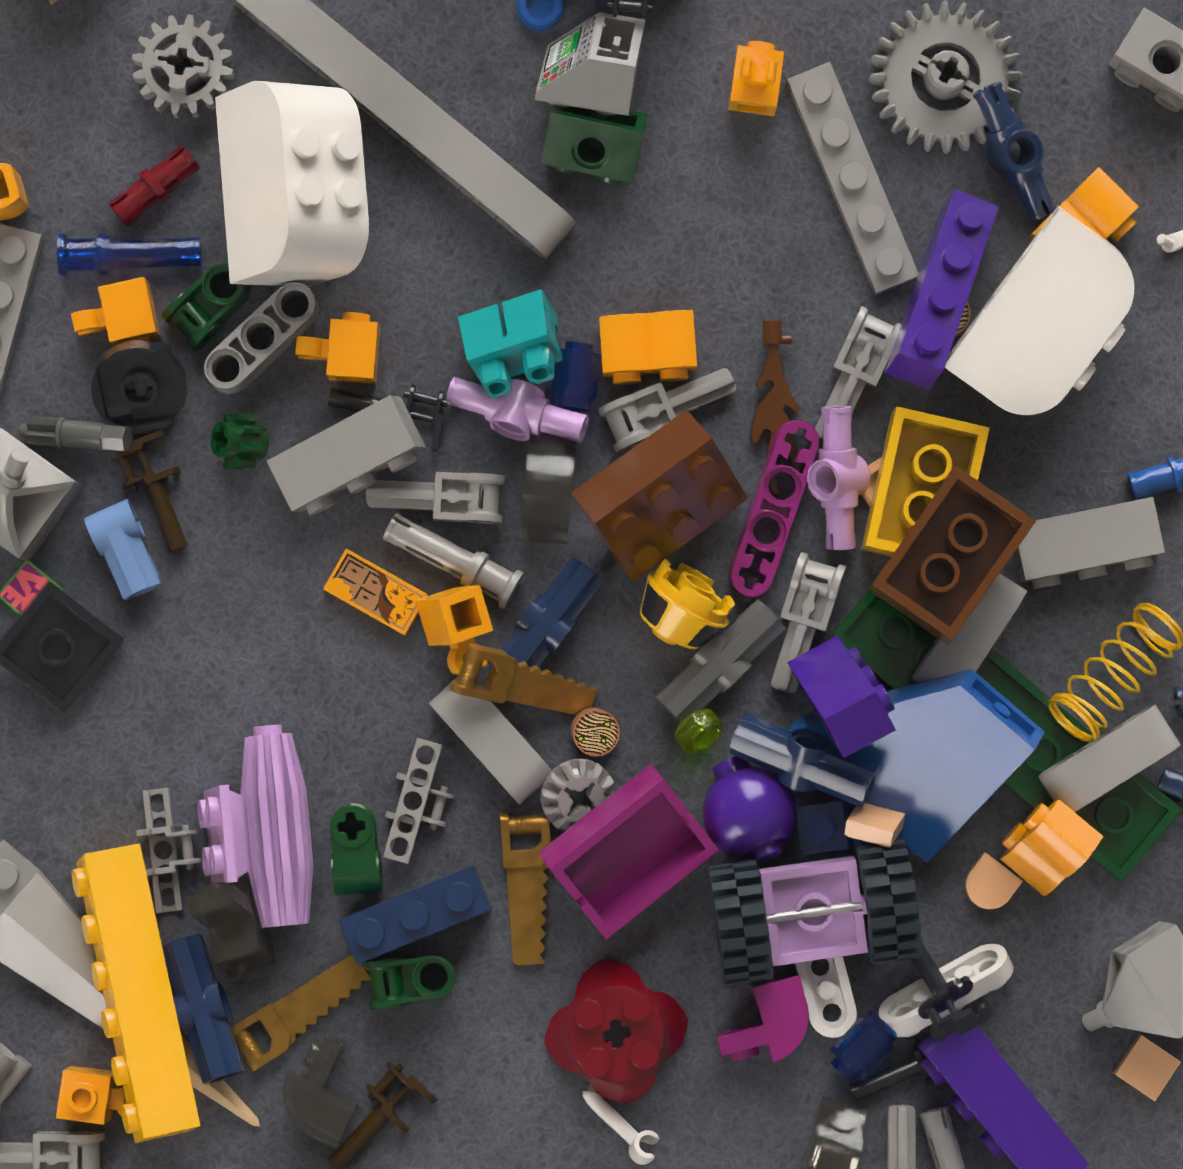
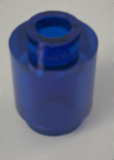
M568 341L565 342V349H560L563 360L556 362L554 365V378L551 380L550 395L554 397L553 406L574 412H590L591 401H596L602 356L593 353L592 344Z
M870 1010L864 1018L858 1016L855 1023L829 1049L836 1055L830 1064L850 1082L857 1075L865 1082L895 1049L892 1043L898 1038L897 1034Z

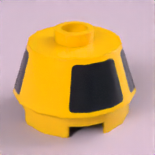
M664 559L656 572H650L647 577L640 615L652 628V632L662 641L670 645L678 644L688 649H697L727 626L729 623L727 616L735 603L731 596L725 595L721 599L716 595L711 587L715 581L700 571L682 562L677 570L670 568L671 563Z

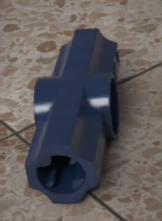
M573 556L554 578L553 583L543 596L539 594L514 626L516 628L515 632L501 650L514 657L518 663L525 661L529 667L534 665L539 667L548 655L552 656L564 642L563 639L567 638L577 624L576 618L605 580ZM491 663L486 668L489 671L491 668Z
M747 713L740 719L729 747L730 754L776 772L777 779L790 789L802 792H811L817 789L859 807H863L866 803L878 774V766L851 755L844 758L840 751L831 748L830 741L818 732L801 728L789 731Z
M203 935L185 936L162 946L168 974L176 995L173 997L178 1023L184 1036L189 1037L202 1083L207 1085L223 1081L244 1072L243 1062L241 1061L238 1046L229 1023L233 1021L230 1003L221 982L216 981Z

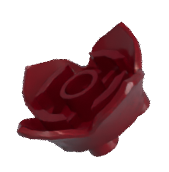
M604 958L583 973L577 983L573 1001L559 1009L551 1018L545 1033L544 1044L559 1066L568 1072L584 1076L589 1080L593 1089L602 1097L618 1103H630L650 1090L656 1080L660 1064L675 1054L681 1046L687 1030L688 1018L685 1011L673 997L664 992L648 989L642 982L639 974L630 966L616 960ZM621 1020V1027L629 1026L630 1035L623 1037V1044L619 1046L612 1045L611 1039L605 1041L602 1035L603 1031L610 1029V1021Z

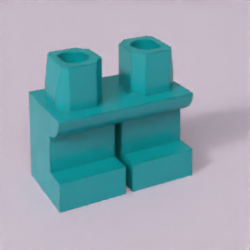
M542 289L502 302L503 312L498 304L458 317L467 362L490 398L494 399L509 394L512 389L511 377L525 373L530 383L540 384L554 378L555 363L563 360L556 340L555 331L559 330L557 314Z

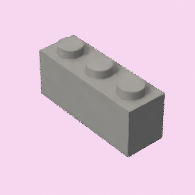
M389 395L267 460V463L291 511L304 512L307 510L311 516L333 506L335 502L332 497L348 489L350 494H354L373 485L376 482L374 474L388 467L393 473L417 461L414 453L426 448L402 398Z
M1150 497L1036 520L1013 555L1019 584L1032 581L1033 590L1060 585V575L1078 572L1079 580H1086L1108 575L1106 566L1124 563L1126 571L1154 566L1152 557L1165 553L1154 498Z

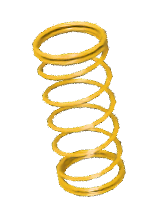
M1139 603L1136 605L1132 614L1133 622H1122L1117 626V640H1105L1100 646L1101 657H1089L1085 660V675H1072L1068 679L1067 688L1069 693H1056L1049 699V709L1052 715L1074 737L1085 742H1094L1100 737L1099 728H1108L1106 719L1095 707L1073 694L1071 684L1075 679L1087 680L1093 691L1105 704L1117 711L1124 710L1123 702L1110 688L1089 676L1087 668L1090 662H1103L1108 672L1122 687L1132 693L1141 692L1140 685L1129 672L1105 658L1104 647L1108 643L1119 644L1127 658L1145 674L1150 676L1157 675L1155 665L1144 653L1121 640L1120 631L1124 626H1134L1145 643L1162 657L1172 658V650L1177 651L1183 646L1181 628L1159 607L1150 603ZM1140 610L1150 612L1162 620L1173 632L1178 644L1167 641L1155 633L1143 619ZM1149 639L1155 642L1157 645L1167 649L1169 654H1166L1159 650L1154 644H1152L1149 641ZM1126 648L1143 658L1153 672L1141 666ZM1110 666L1123 673L1134 684L1136 689L1123 682ZM1094 684L1108 692L1120 707L1111 703ZM1055 701L1075 711L1086 722L1093 735H1089L1074 726L1058 709ZM1079 703L1083 704L1088 709H1090L1094 714H1096L1104 725L1098 723L1091 716V714Z

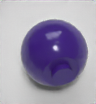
M734 756L717 764L712 769L716 783L708 789L703 803L704 826L713 843L732 857L744 860L754 859L757 864L768 862L781 855V847L789 841L797 823L798 808L792 789L783 785L777 779L776 772L761 766H751L749 761Z

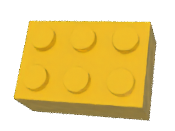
M896 407L890 416L861 550L892 557L955 466L978 480L990 427Z

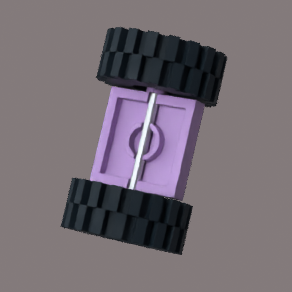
M903 838L896 839L889 848L873 843L854 845L853 856L759 870L756 860L708 866L711 905L725 986L770 980L774 977L773 966L869 953L871 963L880 964L921 958L922 938L920 932L922 931L919 920V906L916 899L911 862H909V853Z

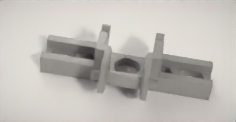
M417 738L407 774L397 772L396 778L404 780V785L396 813L390 811L385 813V817L394 820L383 857L409 864L421 822L430 823L429 829L436 830L437 825L446 827V823L440 820L446 799H454V795L447 793L448 787L441 785L440 791L431 789L443 745ZM422 746H430L434 750L430 764H422L418 761ZM415 769L425 770L428 773L426 780L413 777ZM412 783L422 785L423 787H416ZM414 791L420 794L422 804L418 809L409 810L404 805V797L408 792ZM429 793L437 795L431 818L423 816ZM400 821L413 825L411 832H401L398 829ZM398 837H402L408 842L405 855L397 856L392 852L395 839Z
M170 788L144 790L142 792L147 829L135 831L136 836H149L152 869H146L147 876L152 875L156 913L183 910L179 865L186 864V870H192L193 863L201 862V859L194 858L191 835L197 834L198 830H189L188 824L181 825L182 831L175 832ZM155 794L163 795L164 811L159 813L152 811L151 797ZM159 817L165 818L166 827L154 828L153 821ZM165 833V835L158 836L156 834ZM178 836H181L184 860H178L175 839ZM167 841L172 846V854L168 859H160L155 855L154 849L158 842ZM165 864H166V865H169V867L159 868V867H161L162 865H165ZM172 873V881L169 883L161 882L159 874ZM166 888H172L174 891L175 904L170 907L162 904L161 892Z

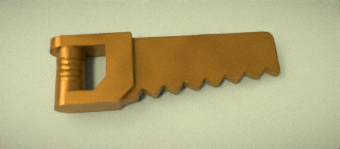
M472 643L468 645L457 680H452L449 688L452 692L464 696L504 703L506 700L574 715L592 707L598 690L595 686L587 688L584 682L576 684L572 678L564 680L561 674L552 675L548 669L541 671L536 665L529 667L525 661L518 663L514 657L509 656L504 650ZM487 660L490 661L491 668L485 685H477L476 681L483 661Z
M500 812L503 867L506 869L513 962L518 966L544 964L545 962L540 954L545 950V946L540 940L546 935L541 927L546 923V918L541 912L547 908L542 898L548 893L543 886L548 880L543 870L548 866L538 852L551 843L549 820L545 814L509 817L508 812ZM541 833L542 841L534 849L511 851L510 835Z
M350 955L276 1003L266 1005L233 1026L231 1029L234 1039L251 1070H257L287 1051L289 1046L296 1041V1033H305L307 1025H315L318 1022V1016L328 1015L329 1007L339 1006L340 998H349L351 989H360L361 981H370V975L364 969L363 964H356L354 956ZM258 1020L262 1022L272 1039L270 1051L265 1054L248 1028Z

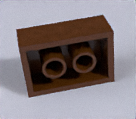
M687 410L571 492V495L609 553L633 582L748 499L713 438Z
M955 466L877 576L869 591L949 645L1033 527L1036 520Z

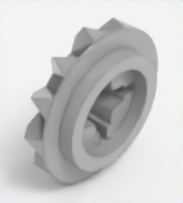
M572 759L563 762L550 772L543 783L540 797L543 812L557 829L568 830L614 793V781L604 767L592 760ZM587 787L586 795L592 804L589 806L577 803L572 808L573 801L565 788L581 792Z

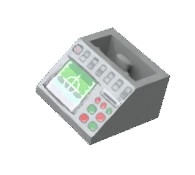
M598 12L548 44L536 89L535 100L548 102L552 106H562V108L573 106L591 109L602 115L620 114L628 116L638 71L645 20L621 15L613 17V14Z

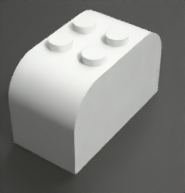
M252 81L215 97L230 284L283 286L286 283L298 282L311 287L351 273L363 258L369 235L361 121L358 108L352 96L344 89L336 87Z
M1057 206L950 351L945 368L1008 412L1019 415H1035L1048 411L1060 403L1072 387L1080 391L1096 370L1095 363L1092 360L1101 348L1110 352L1126 329L1121 322L1127 315L1134 297V279L1128 263L1116 247L1060 206Z

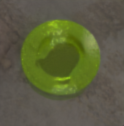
M698 710L690 714L678 725L674 737L685 753L698 754L706 751L719 740L723 732V724L713 710Z

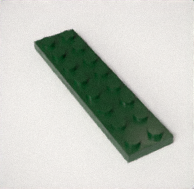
M869 590L829 636L833 638L838 635L847 650L855 646L874 675L892 690L916 684L912 680V676L937 638ZM991 648L976 673L1045 732L1036 749L1003 784L1033 810L1040 803L1049 807L1054 801L1038 776L1090 742L1082 741L1066 731L1057 722L1049 709L1050 697ZM1057 704L1058 709L1074 726L1089 735H1093ZM1137 773L1075 813L1103 836L1090 858L1118 882H1122L1182 809L1145 777Z

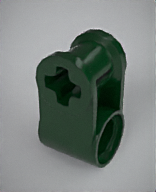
M226 263L215 264L209 268L188 290L174 299L161 315V318L166 323L172 322L190 340L189 347L193 351H198L204 347L221 330L224 323L249 298L250 285L238 284L236 292L229 298L221 299L217 297L215 291L217 282L221 278L229 276V265ZM187 313L199 323L198 327L187 317Z
M361 803L344 805L334 813L330 822L332 846L331 874L334 895L383 892L382 862L380 850L378 849L374 814L367 806ZM349 812L355 813L356 820L364 821L366 825L365 828L358 831L357 838H351L350 830H342L341 822L349 818Z
M427 954L413 957L397 956L363 962L364 969L368 970L370 974L373 1000L369 1002L370 1010L409 1005L417 1001L438 999L451 991L457 979L454 963L442 954ZM438 963L446 969L448 981L444 987L431 989L425 985L422 979V970L425 965ZM385 972L388 974L390 993L387 991Z

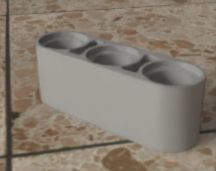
M298 282L286 283L208 355L204 365L205 376L215 389L229 395L244 390L296 341L297 336H302L315 323L319 314V305L310 288ZM294 296L305 297L308 299L309 306L304 315L293 318L285 314V304L290 298ZM259 328H269L274 331V340L270 347L263 350L252 348L250 339L254 331ZM225 360H235L240 366L238 376L231 382L217 380V367Z
M1000 573L953 641L947 645L936 638L914 672L912 680L920 683L968 669L976 672L1019 607L1027 590Z
M450 683L428 703L520 805L543 785L552 769L491 701L454 693L449 689Z
M1153 704L1101 735L1096 741L1088 743L1048 768L1038 777L1054 802L1059 799L1076 812L1165 757L1181 744L1156 704Z

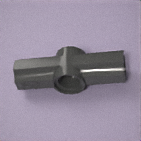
M758 599L740 614L729 628L723 633L719 631L689 660L691 664L656 699L684 727L719 692L723 694L752 666L750 662L786 627Z

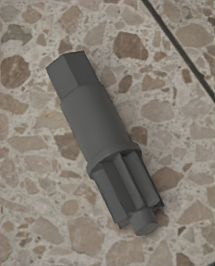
M30 416V423H21L19 428L20 436L28 437L27 444L55 447L59 450L74 448L97 451H130L133 440L131 427L109 425L108 423L70 420L68 417Z

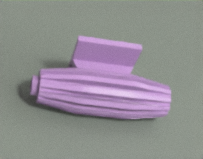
M282 725L253 727L254 736L244 738L240 794L230 791L229 785H219L203 791L204 800H198L200 828H207L208 847L202 848L203 872L205 876L211 875L212 885L238 882L237 878L247 873L261 928L309 923L313 855L307 789L292 733H282Z

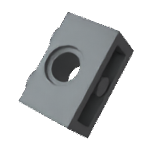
M1144 7L1108 65L1116 69L1114 75L1120 81L1134 88H1138L1141 84L1156 94L1154 98L1160 105L1171 111L1178 112L1180 109L1183 110V30ZM1156 55L1168 57L1173 63L1174 72L1163 74L1157 71L1153 65V57Z

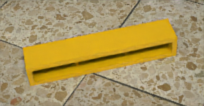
M140 843L83 854L76 862L77 868L72 869V883L76 896L83 897L87 915L81 918L82 931L86 943H93L97 962L91 964L92 979L95 989L97 991L103 990L107 1009L101 1011V1020L106 1038L113 1037L116 1057L111 1058L113 1078L117 1086L123 1085L127 1104L121 1106L124 1129L127 1134L133 1133L135 1144L192 1131L201 1125Z

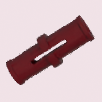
M180 145L150 171L145 168L140 172V179L122 194L111 200L108 205L122 223L128 227L158 201L163 204L170 198L168 193L186 178L197 172L200 167L190 153Z

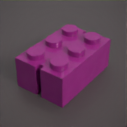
M650 764L538 853L551 872L607 940L719 851V849L696 819L689 813V810L664 778Z

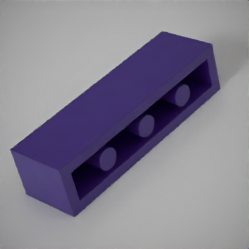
M958 190L953 191L939 212L885 374L929 390L943 372L998 206Z
M978 1026L963 1035H960L957 1031L941 1040L934 1039L929 1035L917 1045L926 1057L919 1063L937 1086L946 1081L956 1094L949 1101L967 1122L974 1117L985 1129V1132L979 1138L997 1159L1005 1154L1015 1166L1013 1169H1085L1089 1165Z

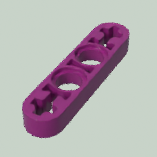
M793 420L786 422L777 429L773 437L728 570L730 585L741 595L751 597L762 595L773 582L807 483L808 470L814 462L819 446L817 431L806 421ZM798 428L802 430L801 438L808 441L806 449H797L792 461L802 464L799 472L791 466L775 464L778 456L782 459H788L791 445L785 442V436L787 434H795ZM780 472L789 475L794 485L791 495L783 500L774 498L768 488L771 477ZM770 517L778 526V535L773 542L766 545L761 544L755 539L753 528L756 521L760 518ZM747 545L758 551L771 552L769 561L759 557L756 572L762 574V580L760 583L752 582L749 589L744 587L745 579L739 576L741 567L749 568L754 558L753 554H745Z

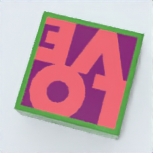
M27 559L0 590V599L20 614L47 580H50L62 591L65 592V590Z

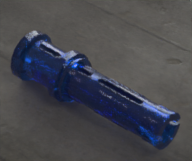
M98 233L96 238H68L66 234H58V271L60 276H67L69 271L98 270L100 275H107L108 272L113 271V268L201 267V238L112 239L111 235L106 233Z

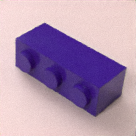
M838 635L787 662L808 703L844 758L896 731L888 713L895 710V707L882 684L878 683L869 665L865 664L857 648L854 646L847 650Z

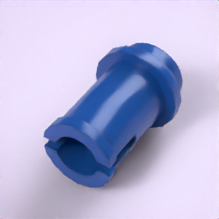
M1170 456L1167 457L1166 463L1135 472H1128L1127 479L1134 501L1173 489L1177 493L1182 492L1183 458L1174 460Z

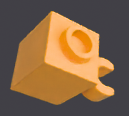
M749 41L747 46L738 45L728 110L768 116L775 115L784 59L783 51H776L775 45L762 41Z
M145 277L99 286L98 290L102 308L71 313L75 333L78 332L79 336H84L107 329L109 342L113 346L133 340L151 342V340L162 338L151 285Z
M344 312L342 319L330 320L329 339L297 336L295 355L298 356V359L327 360L326 376L330 381L376 384L381 328L378 322H370L371 315Z
M480 585L456 586L415 600L428 645H450L447 664L452 674H459L461 671L463 657L466 654L468 645L470 643L478 644L475 642L474 637L493 631ZM487 660L483 661L482 667L487 665Z
M70 1066L63 1070L56 1118L104 1125L112 1119L113 1110H117L121 1116V1106L127 1103L123 1087L117 1088L112 1071L80 1066Z

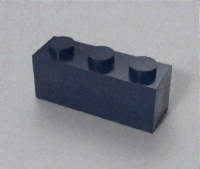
M472 865L344 917L339 921L356 964H360L488 912L492 909L477 869L475 865Z

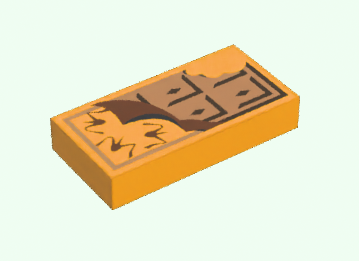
M347 548L323 588L326 592L404 636L407 635L419 614L415 600L429 596Z

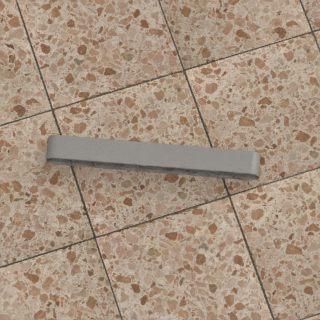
M231 0L236 7L243 13L247 12L246 15L311 69L315 72L319 69L317 73L333 87L347 91L353 99L355 98L356 106L385 130L390 128L388 132L423 160L426 157L424 162L457 189L462 186L460 191L543 259H547L576 224L575 220L562 207L310 0Z

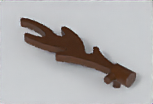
M781 320L763 321V345H767V354L763 370L755 382L757 387L763 386L767 381L772 382V388L763 397L755 411L750 431L751 443L758 442L764 429L769 431L765 461L777 429L790 421L783 407L787 406L793 412L800 410L788 388L781 366L778 345L792 343L791 335H782ZM787 434L785 442L791 445L789 453L790 464L797 466L798 463L792 462L797 451L795 434ZM773 475L769 481L770 491L774 495L779 493L776 475Z

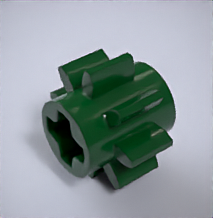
M246 412L224 414V422H218L213 427L210 438L211 449L215 456L225 457L223 468L237 470L256 468V460H261L266 456L269 449V433L263 425H255L257 414Z

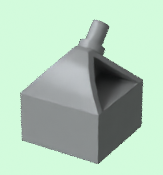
M0 428V545L23 561L31 560L84 486L10 433Z
M1158 921L1111 951L1103 1000L1097 1004L1096 1009L1085 1013L1082 1017L1083 1025L1088 1031H1095L1103 1026L1108 1028L1116 1026L1178 1039L1183 1037V934L1176 924Z

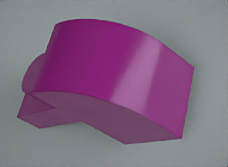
M797 973L751 985L761 1022L715 1034L722 1056L731 1054L732 1061L751 1058L760 1054L758 1046L767 1044L770 1058L773 1062H776L790 1055L799 1046L808 1027L809 1011L800 975Z

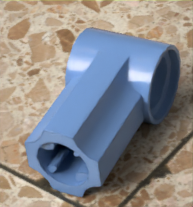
M125 499L84 518L90 537L99 554L105 556L123 600L137 597L162 585L158 571L142 539L145 537L144 530L140 521L136 522L135 520L138 516L129 499Z

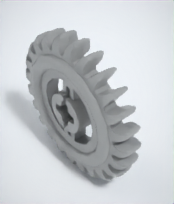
M944 0L940 5L938 15L934 16L928 3H924L921 8V20H918L908 10L904 14L906 29L900 27L895 22H892L889 26V32L894 41L884 37L879 38L878 46L887 56L873 55L871 57L872 65L882 70V72L873 73L869 76L868 80L871 84L882 87L881 90L872 95L871 99L874 102L887 103V106L881 110L879 117L881 119L896 118L891 128L892 133H898L905 128L909 130L906 140L907 144L911 145L919 137H922L926 152L931 150L935 141L940 142L942 151L945 154L950 152L953 141H956L963 151H968L970 147L969 137L972 136L977 142L984 144L987 141L984 128L989 129L980 107L972 94L979 89L984 91L983 87L1001 81L1007 100L1014 101L1019 99L1021 92L1008 85L1020 81L1023 73L1011 71L1008 68L1019 60L1020 54H1004L1003 51L1011 43L1012 37L1006 36L998 40L994 38L1000 26L999 21H995L986 28L981 26L985 13L984 10H980L970 20L967 19L966 3H962L956 14L951 15L948 2ZM950 46L962 50L972 59L978 70L979 85L968 80L970 74L969 65L961 54L951 50L942 51L932 59H929L922 55V53L933 47ZM946 67L951 68L954 71L952 78L947 83L940 81L941 72ZM911 71L923 77L924 87L933 98L945 101L958 96L969 103L956 110L947 111L929 107L918 98L912 86Z

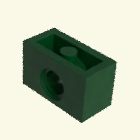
M553 105L550 111L541 164L550 165L553 169L562 173L582 172L595 175L600 180L611 184L622 182L632 184L639 161L648 114L629 110L628 116L620 114L608 116L599 114L591 109L573 106L562 108V106ZM589 137L596 138L604 146L593 148L588 146L583 139Z

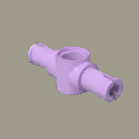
M453 377L446 396L448 405L484 415L485 420L490 421L491 428L507 438L525 441L529 439L531 434L539 436L544 432L582 443L589 423L588 415L550 405V400L544 398V392L526 381L511 379L512 389L509 394L494 399L489 397L482 385L458 377Z
M825 406L821 408L823 449L819 450V460L811 464L808 470L807 482L812 495L817 500H820L821 507L825 508L826 549L849 550L856 548L854 507L858 506V495L863 494L870 484V471L866 461L857 455V449L852 448V407Z

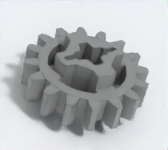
M189 14L185 19L184 25H178L173 15L168 16V28L164 30L154 22L151 28L155 36L151 40L142 36L138 39L140 45L145 50L144 54L137 53L132 55L133 62L143 67V69L133 73L136 83H147L140 91L143 98L149 100L156 96L154 102L155 109L161 113L170 105L174 118L180 119L183 113V108H189L194 118L199 117V106L204 103L211 110L216 109L212 97L216 93L221 95L228 92L222 83L223 80L235 79L233 69L224 65L235 60L232 51L220 50L227 43L223 33L211 37L213 32L211 22L206 20L200 28H197L193 15ZM176 40V42L169 46L167 49L161 50L162 47L165 46L167 43ZM198 41L205 44L211 50L214 61L198 54ZM184 58H189L193 68H185L183 75H179L174 65H182ZM154 73L168 77L169 93L156 83ZM202 82L207 83L201 90L191 94V90Z

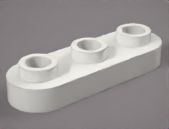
M986 944L944 965L939 970L947 983L953 980L958 987L963 985L960 981L963 976H968L973 982V988L970 993L954 1002L956 1009L960 1010L965 1005L988 992L1001 988L1011 977L1013 964L1003 946ZM922 978L890 995L881 1004L879 1017L890 1035L895 1037H911L932 1024L930 1019H923L918 1014L919 1006L933 997ZM947 1009L939 1015L943 1018L951 1013Z
M843 956L827 958L829 967L823 975H816L812 972V961L795 963L796 971L800 975L805 993L809 1021L812 1027L821 1035L831 1038L840 1037L848 1033L855 1024L857 1011ZM831 1003L838 1005L840 1008V1016L835 1021H827L823 1017L824 1007Z

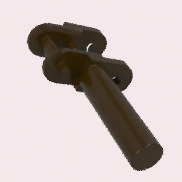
M160 430L132 441L130 451H116L117 454L110 459L111 462H119L126 479V482L121 485L122 489L131 487L132 491H136L139 489L137 484L146 483L147 495L169 550L173 553L188 547V544L163 481L169 479V476L181 474V469L177 466L155 474L151 470L145 455L146 445L153 443L156 439L160 440L167 437L165 430ZM138 454L145 474L135 477L128 458Z
M388 1062L386 1065L390 1071L375 1087L371 1084L366 1085L367 1089L371 1092L368 1097L372 1101L377 1098L383 1105L380 1108L373 1109L333 1152L328 1161L336 1169H345L389 1120L404 1133H407L411 1128L405 1122H402L393 1110L395 1105L409 1090L416 1088L433 1104L438 1098L428 1091V1088L413 1074L407 1078L401 1072L404 1067L400 1063L395 1067L391 1062ZM398 1078L405 1085L389 1100L382 1093Z

